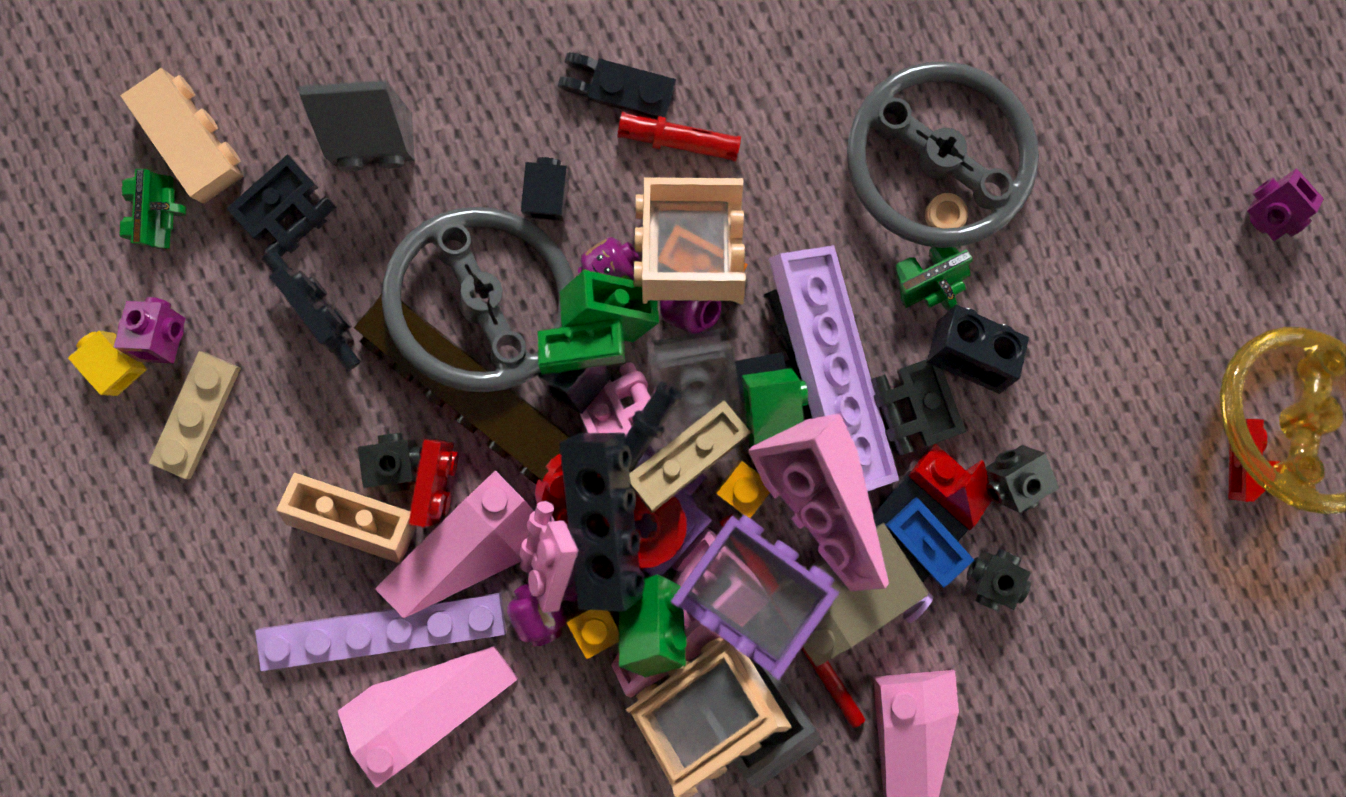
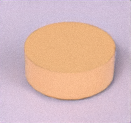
M943 193L936 196L930 201L925 211V219L930 227L958 228L964 226L968 218V209L962 198L952 193Z

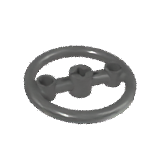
M941 61L909 66L890 75L871 91L854 118L849 133L847 160L852 185L861 203L876 221L902 239L919 245L947 248L979 242L995 234L1014 218L1032 192L1038 171L1039 151L1032 120L1024 105L1008 87L997 78L980 69L961 63ZM941 81L961 84L985 95L999 107L1014 131L1019 153L1016 180L1013 181L1006 171L995 168L988 170L966 155L967 142L959 131L953 128H941L933 132L912 117L910 105L905 100L894 98V96L914 85ZM893 113L897 115L902 124L892 125L888 123L884 118V114ZM875 128L876 133L886 140L897 138L919 153V166L926 176L938 180L952 176L972 190L975 202L984 209H990L992 211L991 214L973 224L958 228L925 226L899 214L886 203L870 177L866 162V142L869 129ZM944 150L948 155L945 158H941L937 153ZM985 183L997 185L1001 196L991 195L986 190Z
M469 207L438 214L412 230L398 245L387 265L383 279L382 305L384 319L392 340L401 354L417 370L430 379L448 387L464 391L491 392L505 390L527 382L541 373L538 367V351L534 354H529L526 351V344L522 336L511 331L500 309L503 292L501 283L496 276L480 270L470 250L471 236L466 228L486 227L508 232L521 238L543 257L552 271L559 296L558 314L553 329L562 327L560 291L574 279L568 260L558 245L542 229L514 213L495 208ZM456 240L462 243L464 247L459 250H450L445 247L444 243ZM428 243H433L437 248L439 259L444 264L451 266L461 286L459 302L461 313L468 321L480 324L492 347L490 358L496 368L495 371L473 372L445 364L426 352L408 329L401 305L402 283L412 259ZM474 290L482 299L488 298L487 305L479 297L474 298ZM509 345L514 347L519 355L511 359L504 358L498 353L497 349L501 346Z

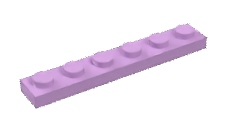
M501 593L437 602L404 619L395 609H387L259 628L255 630L260 669L261 671L502 636L506 634Z

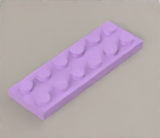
M835 246L781 253L770 257L769 262L795 352V358L802 381L804 380L807 386L808 404L812 418L841 414L858 451L867 492L898 481L899 478L880 409L877 407L873 397L875 395L874 387L871 382Z

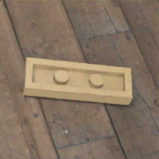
M198 352L151 456L150 464L181 478H192L238 376L240 367L206 352Z
M723 401L630 473L631 488L650 512L653 513L747 439L751 432L729 405Z

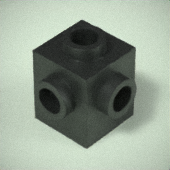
M393 433L377 436L378 444L358 446L363 488L384 485L385 493L410 490L409 482L416 481L422 452V447H416L415 440H403L402 433ZM392 458L396 461L395 468L391 465Z
M1024 445L1000 453L996 457V461L986 466L989 481L986 489L991 499L997 505L1005 506L1018 513L1033 509L1039 504V500L1059 489L1046 453Z
M998 549L996 556L981 551L979 557H975L969 566L966 576L968 582L965 587L978 593L975 601L999 612L1001 605L1015 610L1017 603H1023L1030 591L1031 581L1028 579L1031 572L1019 567L1022 561L1021 558L1004 550ZM1006 575L1001 585V588L999 589L998 579L1001 576Z

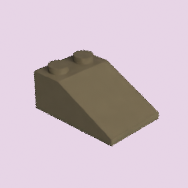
M884 522L876 526V531L889 582L885 589L850 591L824 558L805 568L810 571L814 565L834 579L830 587L839 592L803 644L816 667L852 648L929 594ZM789 577L780 582L771 595L793 631L817 599Z

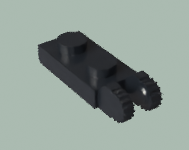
M567 52L565 64L574 69L592 72L594 75L591 85L582 80L562 76L558 83V87L561 90L588 97V100L655 119H658V116L667 118L676 86V79L600 58L597 61L586 55Z

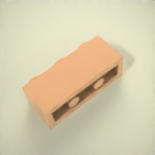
M160 68L120 95L191 198L205 204L244 177L236 166L241 162L239 156L226 141L222 144L213 133L218 129V126L205 109L201 108L198 110L191 101L195 93L181 75L173 77L167 71Z
M297 473L293 474L277 508V512L288 526L397 563L403 561L417 526L408 524L410 511Z

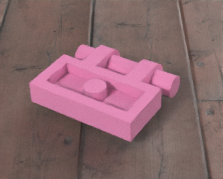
M633 363L622 365L620 367L622 377L613 382L609 380L583 414L580 413L588 433H625L626 436L633 425L632 417L638 410L642 411L650 399L647 391L648 382L644 374L637 371ZM627 396L632 397L635 403L624 409L620 400Z
M547 501L539 502L536 511L530 514L527 523L529 535L527 539L523 540L519 551L521 558L520 568L524 572L529 573L528 584L532 596L537 597L543 613L559 611L578 552L565 522L554 520L552 517L554 507Z

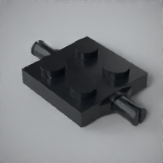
M276 249L266 253L261 260L272 272L269 276L318 342L326 345L330 353L335 354L347 372L357 367L361 360L358 359L348 345L354 341L347 331L352 325L338 308L332 310L326 304L323 298L327 295V292L312 275L308 278L301 270L295 272L292 268H289Z

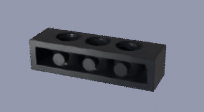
M579 433L559 442L569 532L578 550L573 565L578 608L624 612L643 598L645 579L640 571L638 557L640 535L635 529L634 520L636 496L631 488L629 474L631 452L629 447L626 446L625 433ZM597 473L603 478L605 486L599 482ZM602 516L608 521L609 527L604 523ZM607 558L610 559L614 568L610 566V564L607 561Z

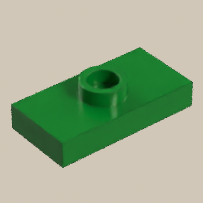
M620 319L538 331V367L542 374L625 362L623 325Z

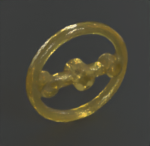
M1281 327L1268 330L1246 342L1236 351L1228 363L1222 378L1220 392L1221 417L1226 436L1233 452L1244 469L1261 487L1274 497L1290 506L1307 512L1319 514L1346 512V492L1323 494L1319 493L1315 487L1325 476L1323 462L1317 456L1321 437L1336 431L1343 423V411L1337 400L1331 396L1334 379L1346 373V344L1333 336L1317 330L1303 327ZM1278 347H1301L1306 351L1307 355L1299 361L1297 369L1299 377L1304 382L1301 400L1287 406L1279 416L1281 430L1291 440L1287 459L1279 462L1273 468L1260 453L1248 430L1243 412L1242 395L1244 382L1249 369L1263 353Z

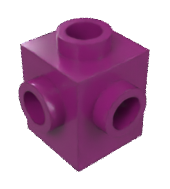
M1296 168L1279 181L1272 177L1260 185L1252 193L1255 198L1247 212L1250 214L1249 219L1256 230L1262 234L1267 233L1273 241H1276L1286 233L1292 237L1304 230L1312 222L1310 217L1318 212L1324 198Z
M147 297L145 302L126 301L122 318L119 321L114 348L138 362L174 364L179 342L183 337L186 318L171 309L169 302L159 298Z

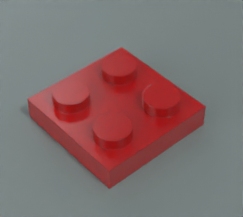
M439 439L423 441L409 525L428 527L439 523L441 516L446 517L448 515L451 504V492H446L448 475H455L459 459V452L453 451L455 442Z

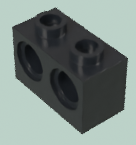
M956 304L937 321L927 362L1000 394L1020 379L1029 337L1014 331L1008 325L999 324L983 317L973 309Z

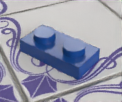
M914 498L886 524V527L943 588L974 561L971 555L919 498Z

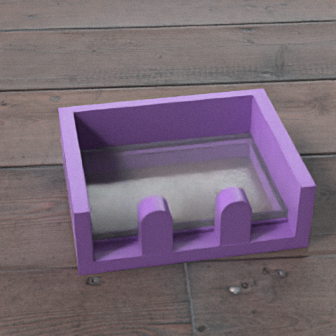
M743 515L738 521L731 516L671 602L684 609L705 627L721 636L738 651L754 660L779 680L839 592L830 587L834 579L821 569L813 565L810 571L795 562L799 554L780 540L773 546L760 535L764 529L753 520Z

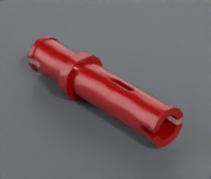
M626 112L621 113L619 131L617 133V138L622 137L653 144L652 148L655 149L665 146L728 159L733 162L737 161V154L739 153L741 136H732L666 122V117L658 116V120L626 114Z

